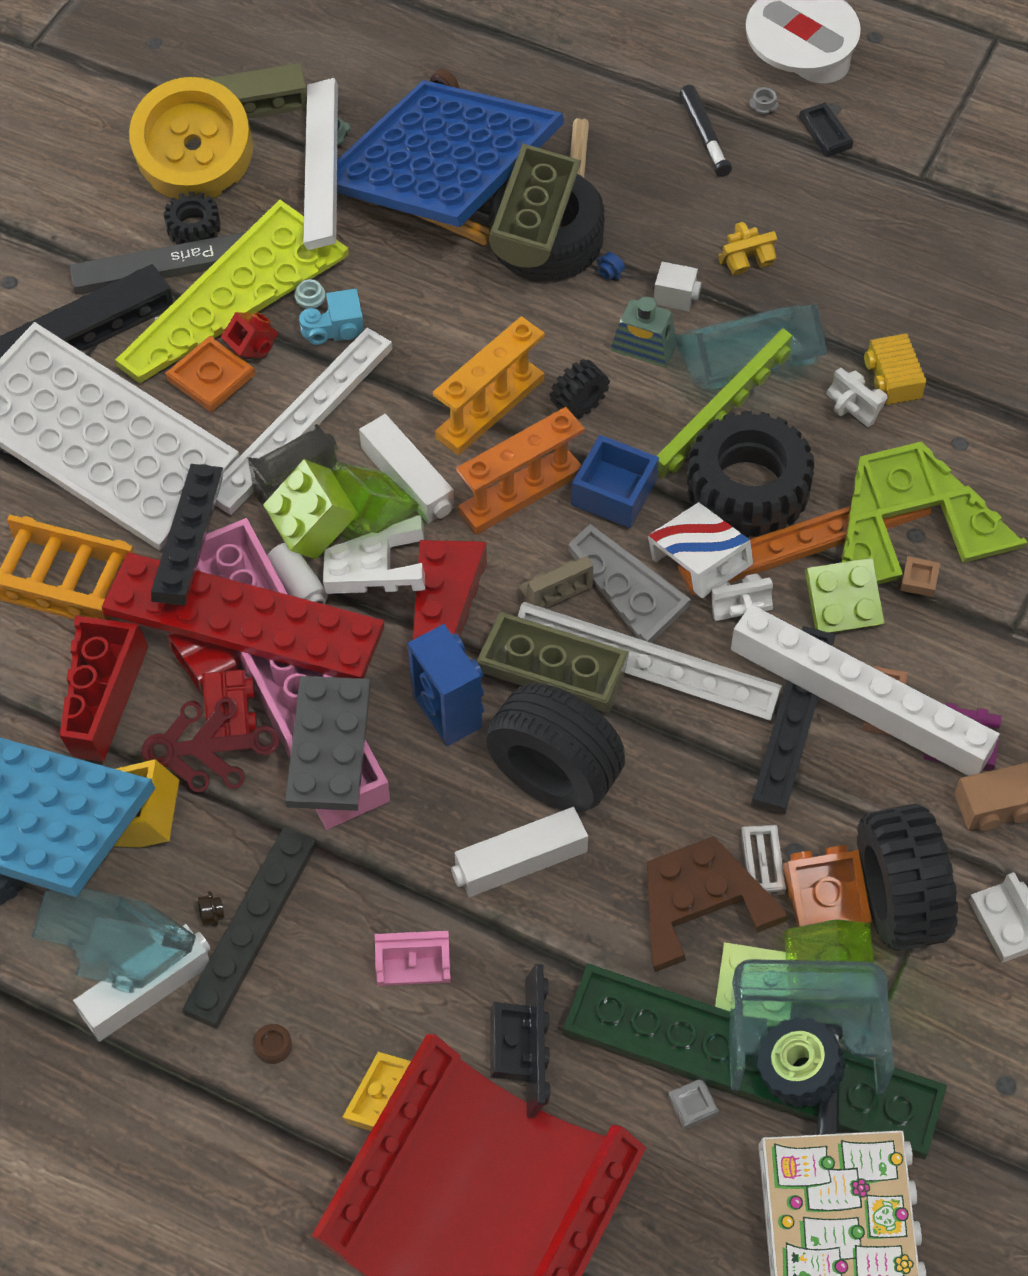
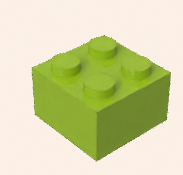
M306 459L296 467L263 504L289 550L317 559L358 515V512L331 469Z

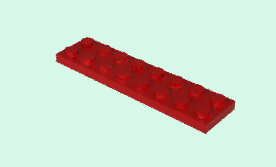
M127 552L101 606L103 614L337 678L364 679L385 628L384 620L197 570L186 606L151 602V590L160 560Z

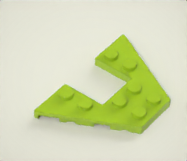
M922 441L863 455L858 460L841 563L873 558L878 585L898 580L903 575L883 521L884 518L941 505L962 563L1024 548L1027 541L1024 537L1020 539L1001 521L1002 517L996 511L988 509L985 501L971 487H965L951 474L952 470L943 461L936 459L933 452Z

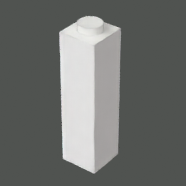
M386 414L359 429L361 449L427 524L437 518H444L454 509V489Z
M571 807L456 851L455 866L451 867L452 875L457 886H464L468 897H472L586 853L588 851V835L575 808Z
M185 924L74 999L75 1006L82 1019L100 1042L204 971L209 962L207 952L211 948L200 932L193 934L187 924Z

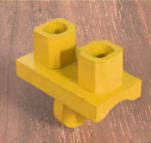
M744 222L737 223L735 225V233L727 235L729 244L724 245L723 253L718 255L720 264L727 263L733 276L749 270L750 265L747 257L755 255L759 267L770 266L776 260L774 244L777 241L776 233L772 231L759 235L756 227L748 229Z

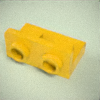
M378 1052L347 1107L343 1119L349 1125L371 1131L411 1061Z

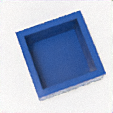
M599 435L572 482L571 505L631 529L657 482L659 457Z

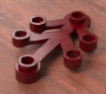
M223 697L217 702L214 713L192 740L177 741L189 723L198 721L202 715V707L198 702L187 701L181 707L180 715L165 734L155 733L144 741L142 757L145 762L156 759L164 767H169L187 781L191 790L203 792L210 784L209 774L204 770L195 771L179 757L194 755L222 777L227 787L235 789L239 788L245 780L243 769L238 766H230L214 752L253 748L258 754L268 755L278 747L279 734L273 727L262 725L257 727L251 734L212 738L225 720L232 718L237 711L235 700L230 697ZM229 702L233 707V711L230 714L222 713L220 711L221 703ZM187 706H194L198 712L197 716L194 718L187 717L185 715V708ZM262 733L270 734L272 742L268 745L261 744L259 735ZM161 744L165 746L166 754L164 756H157L153 750L155 745ZM230 772H238L241 780L238 783L230 782L228 780ZM196 775L203 776L206 781L205 785L202 787L195 786L193 777Z

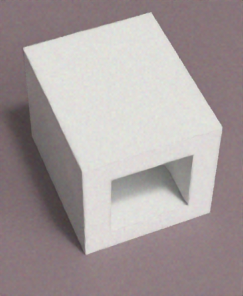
M661 262L654 289L656 305L689 312L692 300L698 301L702 282L697 281L698 269Z

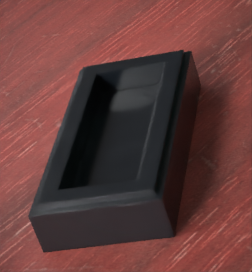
M826 102L800 111V121L826 157L853 148L854 141Z

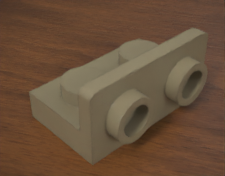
M588 556L578 560H570L547 573H541L533 579L520 584L519 591L527 603L546 609L592 588L594 565Z

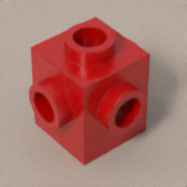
M235 312L221 338L237 355L245 359L250 357L264 358L271 350L273 342L279 333L270 325L271 321L261 313Z

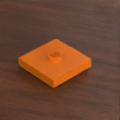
M209 336L169 369L165 375L167 381L212 413L255 376V369Z

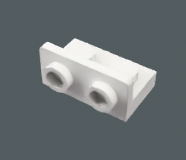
M1013 872L1006 875L1003 883L971 894L968 900L1001 963L1028 954V887L1024 882H1019L1016 874Z

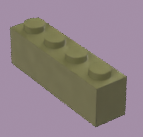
M300 63L206 78L228 88L243 105L248 119L307 109L306 85Z

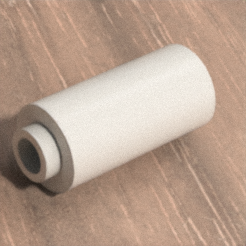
M286 543L277 545L268 553L267 556L289 595L326 604L328 594H326L323 584L301 554L290 551Z

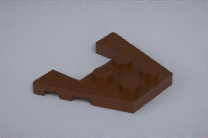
M714 836L647 861L651 954L655 972L686 961L685 954L673 927L729 905L743 901L757 933L788 921L786 911Z

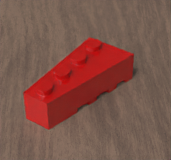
M420 540L418 564L422 563L425 572V590L416 591L413 640L443 624L446 625L451 634L456 633L460 637L463 627L467 623L473 598L477 594L481 575L484 573L487 565L486 542Z
M75 615L74 627L76 630L75 638L71 642L72 662L71 669H68L67 673L69 685L67 696L64 697L60 737L71 757L104 762L149 646L138 624Z

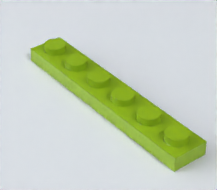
M782 328L657 455L659 457L658 475L664 479L670 472H677L685 463V457L691 451L692 444L696 442V437L700 431L707 429V425L716 419L722 421L723 416L727 415L735 406L737 408L741 407L748 399L749 391L756 384L761 386L771 374L770 370L777 363L781 365L788 359L792 352L790 347L793 335Z

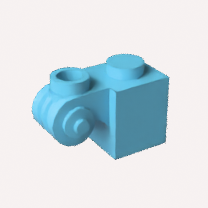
M357 288L326 293L328 310L324 314H320L317 309L308 308L302 311L299 316L302 337L314 345L323 344L330 338H333L334 341L351 340L357 338L364 331Z

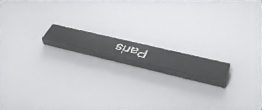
M246 232L70 264L75 294L96 291L151 264L156 267L163 278L208 270Z

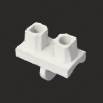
M839 368L835 371L833 383L826 393L827 396L836 402L834 412L839 416L849 412L865 426L870 427L875 423L879 411L883 409L888 398L887 394L880 389L871 391L865 387L864 376L856 370L848 373L844 369Z
M757 573L746 575L742 579V583L730 585L729 582H726L718 588L711 589L712 616L714 620L719 621L743 616L751 604L764 611L773 610V583L770 577L762 579Z

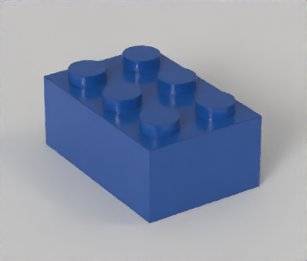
M443 624L408 642L412 696L445 745L449 746L482 728L484 707L481 696L484 695V691L481 686L483 672L475 659L469 660L464 653L465 647L461 638L456 633L451 634L446 625Z

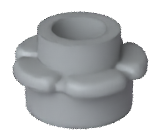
M767 87L758 88L754 91L753 98L750 99V107L762 115L775 111L778 107L775 91Z

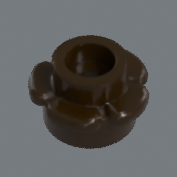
M208 891L207 896L197 898L199 913L203 926L214 924L216 927L218 926V919L224 918L223 905L220 897L213 898L212 892Z

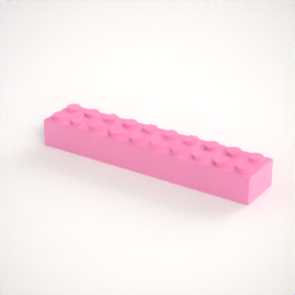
M247 518L206 535L197 571L287 594ZM235 650L243 669L247 672V677H253L255 692L273 728L278 732L279 739L290 759L300 676H332ZM366 740L358 811L315 809L326 830L390 802L388 781Z

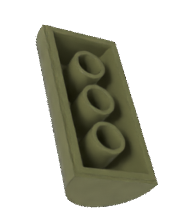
M522 143L489 236L490 246L498 257L512 265L526 268L540 266L548 260L581 160Z
M500 611L480 652L477 663L485 675L520 686L533 683L555 686L576 695L594 709L609 713L624 677L629 652Z

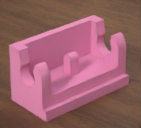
M448 931L375 934L377 986L451 983Z

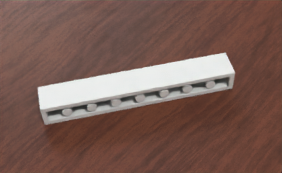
M752 604L734 628L731 644L733 652L968 776L981 773L993 753L1000 733Z

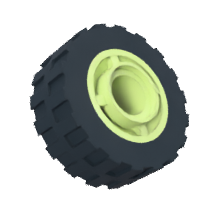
M793 1017L791 1020L787 1021L785 1019L781 1021L779 1025L773 1026L768 1030L769 1033L765 1037L763 1036L760 1041V1049H757V1068L766 1087L775 1098L778 1097L781 1103L786 1105L791 1104L794 1107L802 1108V1106H816V1103L825 1102L832 1093H836L839 1089V1083L843 1082L845 1076L843 1071L846 1068V1061L836 1036L832 1030H828L827 1025L822 1022L818 1023L815 1019L809 1017L807 1019ZM809 1058L804 1065L799 1067L793 1066L798 1059Z

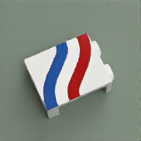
M699 502L648 535L652 560L658 562L668 555L691 573L693 590L701 598L711 593V589L720 587L753 565L750 539Z

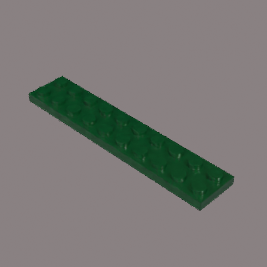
M587 963L564 1024L563 1035L693 1080H702L710 1086L817 1122L818 1103H816V1106H802V1108L781 1103L778 1097L775 1098L770 1093L761 1078L757 1068V1049H760V1041L763 1036L765 1037L769 1033L768 1030L773 1026ZM842 1050L846 1061V1068L843 1071L845 1074L843 1082L841 1081L839 1086V1130L846 1133L903 1131L904 1141H910L912 1155L925 1160L929 1152L947 1085ZM800 1058L793 1066H802L809 1058Z

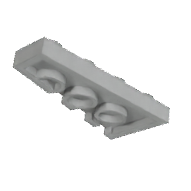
M589 524L568 544V552L575 560L588 556L594 565L593 583L638 639L653 643L690 607L691 599L593 525Z

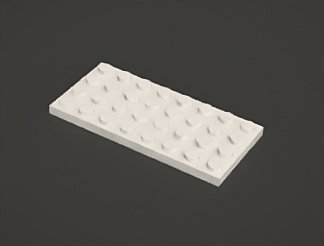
M35 322L0 358V447L159 551L166 545L190 464H207L223 467L224 473L239 458L237 450Z

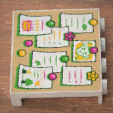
M903 1131L765 1137L761 1139L758 1145L770 1276H926L924 1262H918L916 1247L921 1245L922 1242L921 1227L919 1221L913 1220L912 1205L917 1204V1190L915 1182L909 1181L907 1165H912V1148L910 1141H904Z

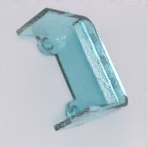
M83 888L77 897L46 889L32 933L33 938L68 945L75 950V957L80 959L76 975L112 983L114 989L127 993H134L135 988L145 987L189 954L196 939L193 933L150 904Z
M749 959L737 965L732 979L729 1028L731 1090H739L745 1070V1055L757 1053V1049H760L761 1046L760 1041L763 1036L765 1037L768 1034L767 1027H776L781 1021L785 1019L788 1021L793 1019V1017H801L802 1019L809 1017L815 1019L818 1023L840 1025L843 1028V1044L851 1054L858 1057H874L876 1092L885 1093L894 1071L887 979L884 971L878 965L871 962L761 959Z

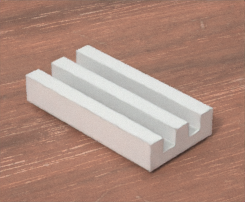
M777 825L741 827L745 869L756 880L750 835H755L761 883L759 884L770 895L771 892H777V895H785L786 887ZM763 834H769L776 883H770Z

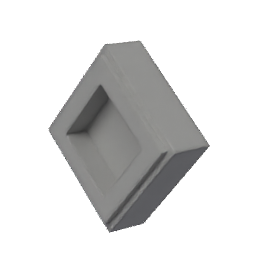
M698 1079L668 1092V1099L684 1130L714 1118L719 1114V1110L705 1082Z

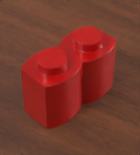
M171 632L167 634L171 651L203 696L202 673L238 670L237 665L240 664V660L235 650Z

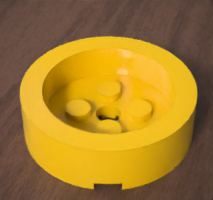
M184 77L167 81L154 88L141 100L131 118L129 140L139 170L156 191L169 198L174 197L179 200V194L184 193V196L188 197L189 192L193 191L195 196H198V193L201 192L204 193L205 198L208 195L212 198L222 194L221 191L228 188L234 182L237 184L249 167L253 153V138L245 109L239 99L228 88L213 80L199 77ZM194 138L201 142L200 147L196 150H189L185 147Z

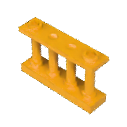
M521 316L433 391V396L450 408V418L435 430V438L459 456L544 381V372L529 362V350L545 337V333Z
M9 514L7 522L15 539L0 567V601L73 620L75 615L112 620V616L103 614L101 606L127 552L135 554L133 546L122 540L112 541L37 522L31 517H18ZM28 542L45 546L31 577L25 579L12 575ZM58 550L76 554L62 585L56 587L43 583ZM89 558L107 562L93 593L87 595L74 591Z

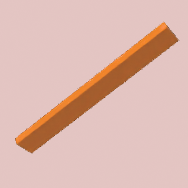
M850 506L750 539L753 565L727 582L730 583L745 578L746 575L760 573L844 544ZM929 507L884 518L883 521L886 529L928 516L932 508ZM679 564L678 570L691 596L695 595L691 573Z

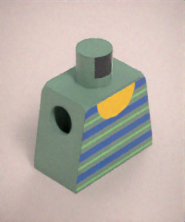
M651 297L630 300L618 324L611 345V351L666 368L677 345L672 312L657 307L656 301Z

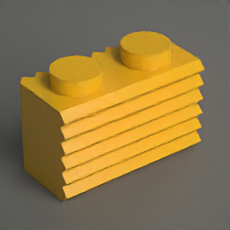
M908 333L870 340L868 351L864 354L865 365L868 370H873L875 389H880L887 394L888 398L885 403L890 405L891 403L896 404L897 402L902 403L903 401L908 402L909 400L921 399L926 384V377H924L922 367H920L916 353H914Z

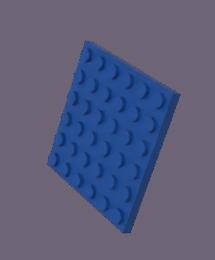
M422 80L337 159V193L461 227L510 178L522 143L540 148L565 123L563 113Z

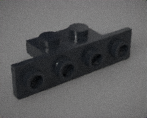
M535 964L526 977V1005L494 1002L490 1008V1078L527 1082V1117L535 1118L543 1106L548 1104L550 1098V1084L545 1082V1070L549 1064L550 1050L549 1047L545 1046L544 1038L549 1027V1014L544 1012V1000L548 994L549 982L548 978H544L543 965Z

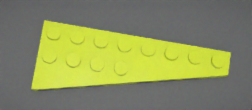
M279 200L115 359L116 366L138 383H142L186 356L207 337L216 338L222 334L235 312L254 314V312L260 311L296 289L302 281L312 279L339 263L349 255L348 247L336 239L335 244L307 250L303 243L304 216L282 200Z

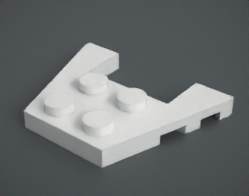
M421 515L326 549L324 552L323 584L326 594L365 593L368 590L367 587L384 586L385 592L398 591V586L411 585L413 591L425 590V572L422 563L390 569L391 547L424 540V525Z

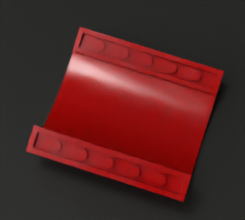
M426 1034L311 1237L364 1276H582L647 1147L619 1125H611L607 1135L604 1136L563 1121L540 1110L535 1118L527 1117V1102L514 1096L477 1072L460 1059L461 1055L436 1034Z

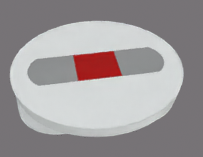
M757 0L750 8L746 18L748 42L753 51L763 61L778 69L794 72L804 79L815 83L835 82L847 74L851 56L859 41L861 31L860 22L855 11L844 0Z

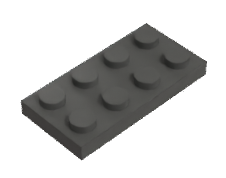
M300 676L285 798L287 808L358 811L371 689L370 679Z

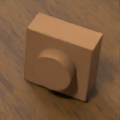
M907 556L900 590L934 597L940 563Z

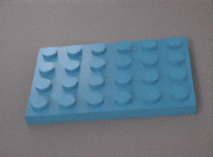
M0 738V874L77 897L155 790L152 780Z

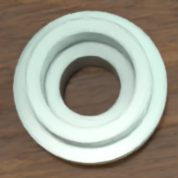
M304 280L295 290V301L300 307L306 309L317 308L325 301V290L315 280Z

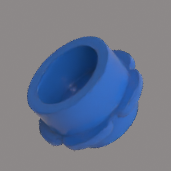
M607 252L604 256L597 259V271L604 279L611 280L613 278L614 280H619L621 278L620 274L625 270V265L616 254Z

